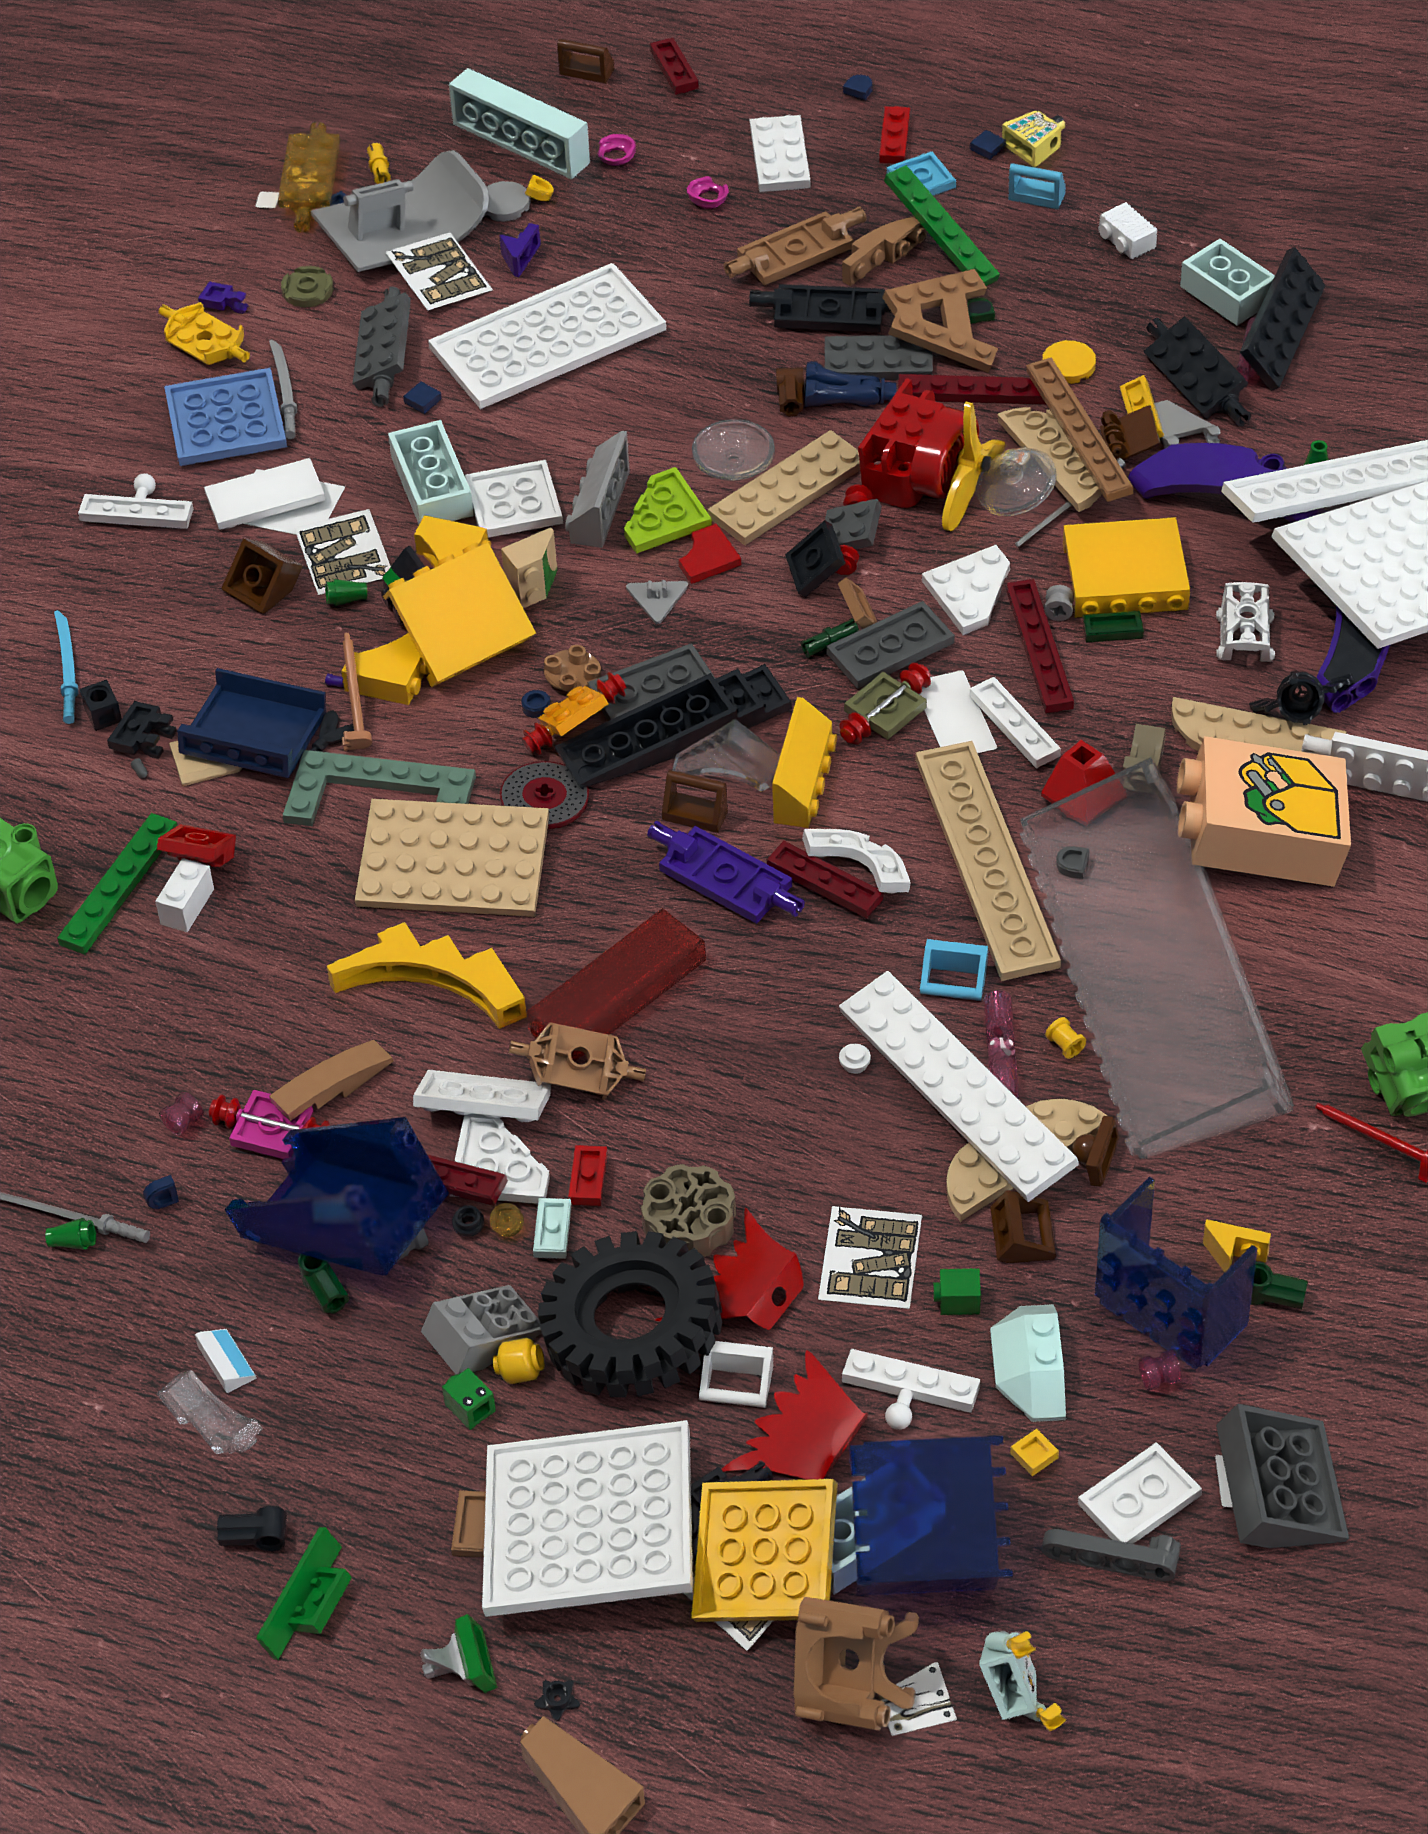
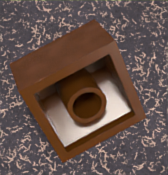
M243 538L221 589L265 614L293 590L303 565L262 541Z

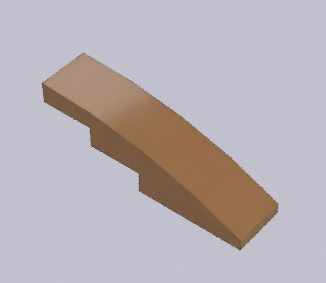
M371 1040L319 1063L295 1077L269 1095L272 1104L289 1121H292L312 1105L318 1110L339 1093L346 1098L394 1061L375 1040Z

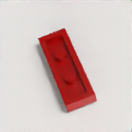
M885 106L879 163L897 164L905 161L910 107Z

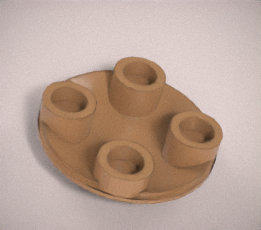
M572 645L569 650H563L545 658L544 675L552 686L560 690L571 691L579 686L588 687L587 682L600 678L601 666L593 655L586 652L585 647Z

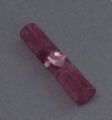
M992 991L984 997L989 1071L1019 1100L1011 995L1005 991Z

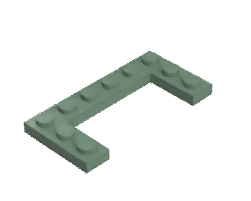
M304 750L283 812V821L288 824L313 826L327 783L438 795L436 802L468 804L476 780L475 769Z

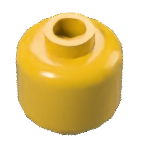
M530 1338L503 1342L498 1348V1354L493 1356L495 1373L501 1375L508 1384L537 1379L545 1365L541 1346L539 1344L535 1345Z

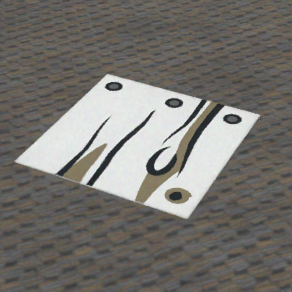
M938 1662L932 1663L896 1684L902 1689L912 1687L915 1690V1702L911 1709H902L879 1695L880 1701H884L885 1705L890 1707L891 1714L888 1726L892 1736L957 1720Z

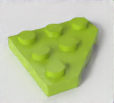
M674 467L650 476L644 495L641 494L634 508L631 520L627 521L624 527V536L637 554L712 525V518L678 469Z

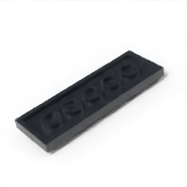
M1296 247L1286 251L1240 350V354L1271 391L1280 388L1326 286L1322 278L1316 274Z

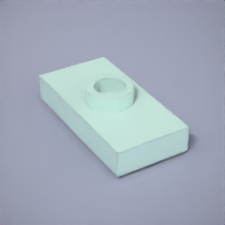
M539 1198L533 1246L534 1258L566 1259L572 1206L571 1199Z

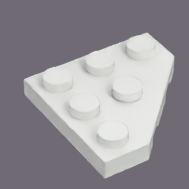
M994 545L922 573V582L962 635L988 626L994 605L997 604L1002 591L1003 582L1010 571V562L998 546Z
M471 1113L464 1115L455 1161L506 1174L508 1182L498 1198L500 1201L538 1204L539 1198H546L550 1180L549 1170L533 1158L530 1150L523 1142L505 1128L504 1122L500 1118L492 1119L484 1114Z

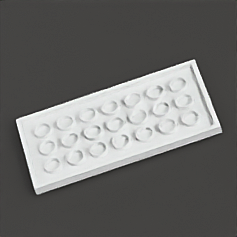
M611 263L432 338L428 342L429 349L475 404L482 409L665 331L666 321L614 263Z

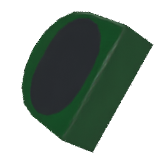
M980 297L973 298L967 302L970 324L995 320V311L988 299Z

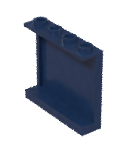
M217 668L215 670L216 686L192 724H181L177 730L179 753L289 778L326 714V692Z

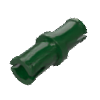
M849 619V621L833 628L828 626L822 629V633L802 640L800 642L801 648L806 657L809 658L826 650L828 645L858 632L859 628L854 619Z

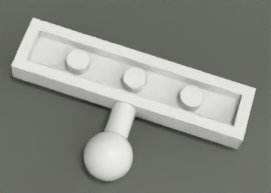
M140 474L134 480L135 498L84 494L78 515L79 520L84 522L188 529L194 509L191 501L146 498L147 495L155 490L156 482L151 475Z
M851 1349L842 1372V1382L898 1395L897 1402L890 1405L885 1413L887 1424L897 1430L904 1429L911 1423L912 1412L909 1405L912 1399L972 1413L980 1389V1379L855 1349Z

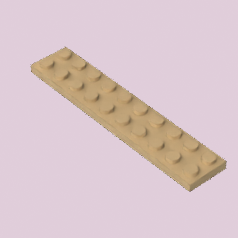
M973 741L916 752V763L1001 981L1059 969L1061 967L1060 957Z

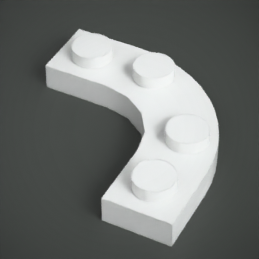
M804 829L802 839L808 856L819 858L839 856L860 861L872 872L879 892L891 894L909 892L911 882L904 863L899 855L888 845L884 844L881 847L870 842V836L850 830Z

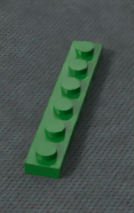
M907 165L886 174L884 182L961 272L975 269L986 286L998 281L1000 273Z
M154 813L148 816L59 934L57 939L60 946L84 955L87 953L162 851L157 850L158 838L178 826L176 821Z

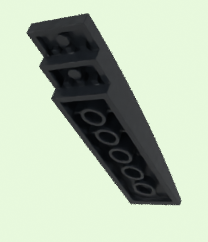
M765 664L744 674L739 669H735L716 679L709 673L555 746V750L578 786L584 788L695 751L749 729L793 708L791 700Z

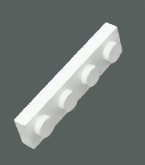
M995 677L970 688V697L1035 768L1060 757L1061 748Z

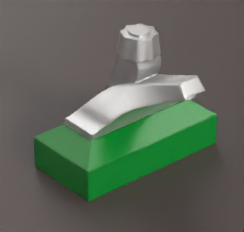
M468 1614L455 1619V1633L451 1635V1640L446 1647L423 1649L420 1653L422 1662H425L422 1665V1669L427 1679L452 1672L462 1677L470 1686L474 1685L484 1693L498 1688L483 1628Z

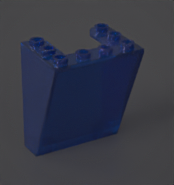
M399 1117L290 1130L282 1139L285 1145L291 1144L293 1148L292 1158H284L281 1162L288 1173L287 1178L267 1202L254 1201L246 1204L243 1199H233L225 1208V1211L241 1238L385 1276L445 1200L449 1192L407 1118Z

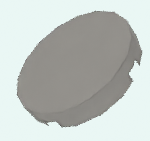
M501 181L487 186L489 202L488 210L485 214L490 216L492 220L504 222L516 220L521 217V213L529 210L530 196L525 194L526 188L521 184Z

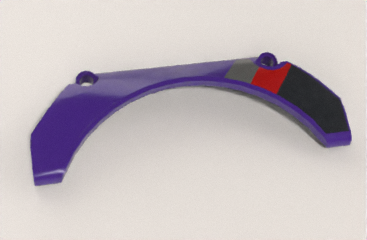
M1220 443L1172 444L1133 468L1129 473L1128 479L1145 499L1157 495L1186 492L1224 495L1221 490L1223 483L1226 481L1288 468L1285 466L1283 458L1278 454H1268L1258 459L1256 452L1247 447ZM1320 508L1287 515L1284 518L1293 523L1325 513L1327 510ZM1337 605L1333 638L1328 654L1316 678L1321 685H1325L1333 678L1352 673L1354 680L1350 681V685L1338 688L1336 693L1324 694V703L1334 713L1347 709L1374 690L1390 645L1377 649Z

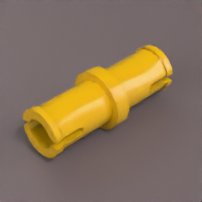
M373 143V151L370 145L367 148V154L370 159L368 162L369 169L374 174L376 184L384 183V178L388 182L391 180L388 171L389 161L384 156L382 145Z

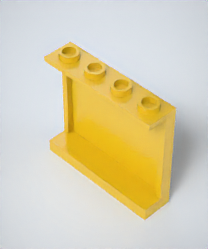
M1176 517L1064 525L1063 550L1064 553H1067L1075 599V618L1090 614L1131 611L1149 613L1189 610L1190 586Z
M477 542L462 550L464 554L456 558L453 554L448 555L438 561L439 566L431 570L429 566L423 567L413 573L414 578L406 582L404 578L394 581L388 585L390 589L383 596L385 600L391 599L430 672L426 678L431 688L529 640L536 634L488 542L481 546Z

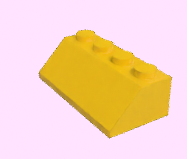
M801 697L796 699L772 782L773 820L776 824L809 828L811 818L817 817L819 799H817V796L823 795L825 778L823 774L829 773L831 765L829 753L835 751L837 735L832 734V721Z

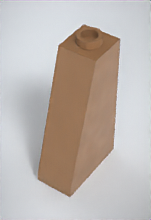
M543 1716L536 1725L532 1724L524 1731L520 1741L523 1760L579 1834H620L645 1805L643 1786Z

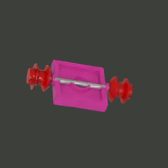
M253 1090L244 1109H241L238 1098H233L228 1103L226 1102V1096L222 1094L217 1100L214 1099L211 1102L209 1108V1117L212 1118L214 1125H219L221 1121H225L226 1128L228 1129L235 1125L229 1137L231 1146L290 1160L300 1138L304 1148H309L314 1143L316 1144L317 1151L320 1152L325 1146L328 1147L331 1144L333 1138V1129L330 1128L329 1121L325 1120L321 1125H317L316 1118L311 1117L313 1113L312 1106L292 1121H289L272 1104L269 1097L271 1094Z

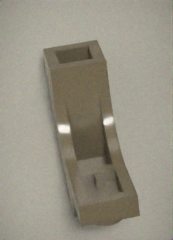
M1142 724L1135 725L1130 756H1125L1123 764V787L1154 791L1165 745V728Z

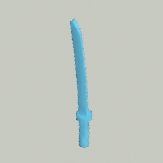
M56 610L54 614L58 628L63 665V684L60 688L61 695L64 696L63 721L67 724H72L75 721V697L79 694L78 684L75 683L74 658L68 621L61 612Z

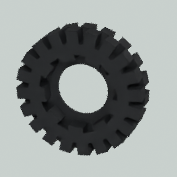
M637 1231L621 1233L620 1247L614 1248L609 1235L594 1241L598 1252L597 1255L593 1256L583 1246L571 1254L574 1267L562 1262L552 1274L555 1283L546 1282L541 1293L544 1303H539L538 1306L540 1329L550 1359L557 1371L562 1370L564 1379L575 1387L582 1381L584 1391L600 1395L606 1385L610 1397L626 1398L629 1384L634 1383L637 1396L654 1393L652 1379L655 1377L659 1378L666 1389L680 1381L676 1368L679 1367L690 1375L701 1365L698 1353L709 1356L711 1349L716 1343L714 1335H720L722 1326L720 1313L723 1312L709 1264H705L704 1257L695 1248L689 1251L687 1243L674 1236L666 1244L663 1233L648 1231L641 1245ZM639 1285H645L659 1292L664 1298L666 1306L662 1320L653 1330L640 1337L632 1339L612 1338L602 1333L595 1324V1310L608 1299L607 1294L615 1289H618V1292L621 1293L639 1289Z

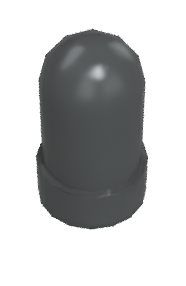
M140 758L134 759L130 764L139 778H146L148 772Z

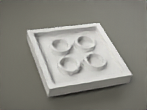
M546 460L465 475L471 490L473 511L478 527L487 528L488 538L563 524L561 509Z

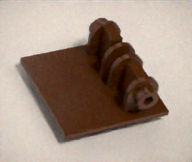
M1150 405L1120 418L1111 410L1103 413L1101 417L1103 425L1100 426L1102 438L1116 460L1118 458L1126 460L1161 445Z

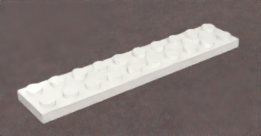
M1428 440L1226 481L1223 483L1221 492L1252 523L1377 497L1428 481Z
M886 971L839 1005L841 1013L1027 1202L1031 1201L1079 1165L1077 1157L889 971Z

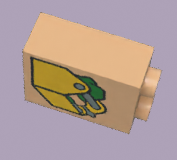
M1204 736L1196 760L1183 758L1177 778V793L1190 796V802L1184 801L1181 807L1178 821V837L1191 839L1192 865L1334 887L1351 847L1346 759Z

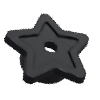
M544 1680L543 1695L534 1702V1705L537 1709L549 1710L553 1719L559 1721L565 1710L579 1708L580 1702L572 1695V1680L566 1682ZM558 1696L561 1699L559 1701H555L554 1698Z

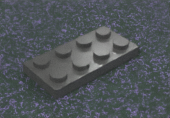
M891 335L825 336V368L843 374L876 376L880 380L881 378H885V380H898L899 374L933 375L932 351Z
M921 601L828 645L827 655L855 687L859 689L866 686L882 672L889 675L954 644L955 635L927 604Z
M693 644L685 645L613 672V675L619 674L627 686L624 690L626 696L622 697L617 694L614 697L615 704L609 703L601 711L609 721L709 673L712 674V672ZM608 675L587 682L588 687L597 691V680L605 682L608 680Z

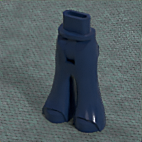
M816 361L807 362L804 408L839 403L857 404L858 406L883 404L884 400H891L896 394V382H885V378H881L880 382V379L876 376L843 374L826 369Z

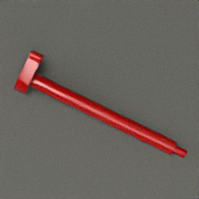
M1317 1103L1316 1109L1322 1111L1323 1115L1420 1161L1418 1180L1428 1183V1150L1425 1152L1330 1105L1324 1106Z

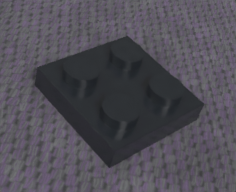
M826 520L785 554L797 593L805 598L845 564L833 525Z

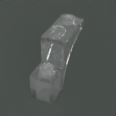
M192 1370L180 1372L156 1393L180 1425L187 1423L194 1425L215 1454L227 1452L232 1454L239 1450L244 1452L257 1442L255 1436L263 1430L255 1418H248L237 1413L218 1399Z

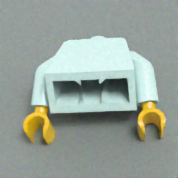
M1006 1631L990 1633L986 1636L979 1665L1002 1720L1025 1715L1035 1721H1041L1048 1731H1053L1065 1723L1066 1719L1060 1714L1062 1711L1056 1703L1046 1708L1043 1704L1037 1702L1036 1671L1029 1656L1030 1653L1036 1651V1648L1032 1647L1028 1640L1031 1638V1634L1028 1631L1021 1634L1018 1632L1009 1634Z

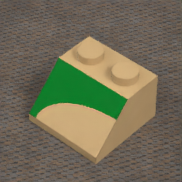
M551 527L501 548L503 571L523 608L546 599L556 576L554 530Z

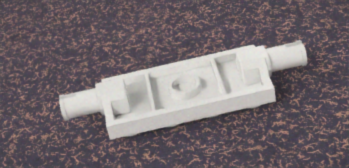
M1339 732L1334 733L1332 740L1305 734L1302 752L1346 759L1347 785L1428 802V751Z

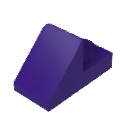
M529 223L525 230L520 232L518 238L505 235L499 236L501 255L515 277H520L540 247L539 225Z

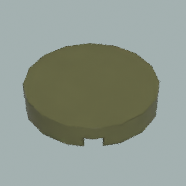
M315 266L298 267L294 269V273L290 275L287 273L281 281L283 298L286 302L297 307L305 308L320 305L327 301L334 291L332 276L325 273L324 269Z

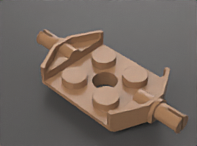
M550 1022L536 1040L531 1041L530 1044L511 1040L508 1054L525 1056L529 1059L537 1086H541L542 1083L600 1094L603 1095L602 1099L605 1100L621 1079L629 1078L643 1082L646 1075L645 1068L628 1065L629 1062L625 1060L618 1037ZM582 1051L587 1056V1063L583 1065L575 1063L572 1060L571 1053Z

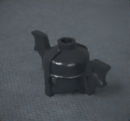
M1291 671L1290 675L1285 677L1279 685L1277 699L1264 698L1250 702V709L1253 713L1260 710H1265L1267 713L1279 707L1282 716L1289 721L1307 725L1320 713L1325 701V693H1336L1338 688L1350 685V681L1354 679L1352 673L1333 678L1327 684L1321 685L1315 676L1307 672Z

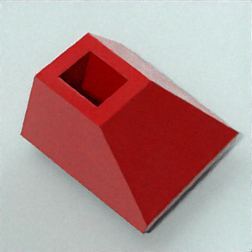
M1080 740L1061 756L1041 791V797L1085 826L1125 794V788L1122 786L1121 781L1104 754L1083 740Z

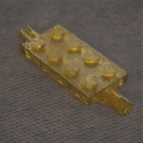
M313 122L310 125V134H289L278 205L279 208H290L295 212L294 229L297 232H302V226H304V232L310 230L311 210L328 207L331 204L340 148V134L325 133L326 125L322 122H319L318 128H316L317 123Z

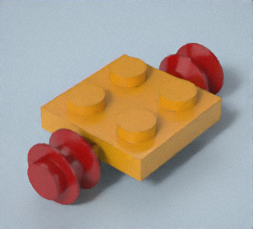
M608 672L607 681L597 680V691L586 686H579L572 689L567 694L568 698L562 702H556L546 707L543 711L544 714L538 717L541 724L535 722V730L531 733L527 730L523 731L525 737L522 738V741L529 752L533 753L536 751L540 755L543 745L552 747V736L554 733L563 736L609 703L615 704L614 697L617 694L625 697L624 690L627 686L621 676Z

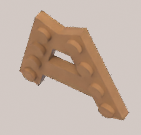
M975 269L885 290L882 298L895 316L888 333L889 335L987 373L990 371L998 350L994 346L973 339L966 299L983 296L987 290L986 285ZM940 306L943 327L924 320L921 310Z

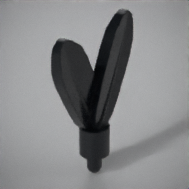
M334 710L328 711L322 719L319 738L312 744L311 751L322 752L328 745L342 742L344 731H354L353 724L337 728V712Z

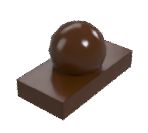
M1103 1116L1096 1136L1089 1133L1080 1135L1072 1145V1153L1077 1157L1078 1162L1086 1165L1090 1185L1102 1187L1120 1138L1114 1117Z

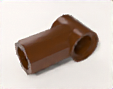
M803 367L776 368L780 412L786 414L787 417L797 416L799 412L803 411Z

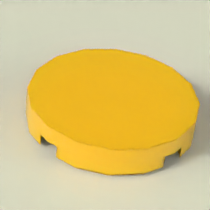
M1060 341L1047 347L1043 353V360L1052 357L1068 384L1078 383L1080 379L1085 377L1088 379L1095 371L1096 355L1084 343Z

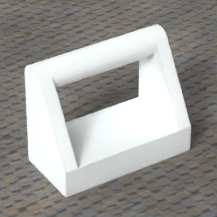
M715 1341L716 1343L711 1349L709 1356L704 1355L699 1400L766 1408L773 1371V1347ZM712 1370L761 1375L760 1394L709 1388Z

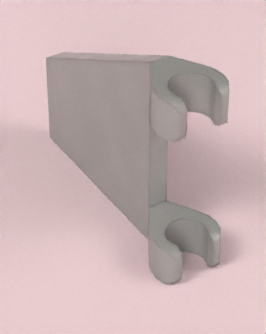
M1168 400L1155 403L1164 432V437L1160 438L1164 449L1172 444H1179L1178 438L1201 432L1204 433L1207 443H1220L1217 435H1220L1218 426L1203 420Z

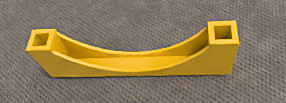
M425 515L414 533L416 553L423 555L434 568L439 566V560L453 554L456 558L464 554L462 550L477 542L481 546L488 542L491 547L487 528ZM409 633L375 649L360 653L354 652L360 695L409 705L413 696L419 693L424 675L429 673ZM345 665L341 672L344 691L349 692Z

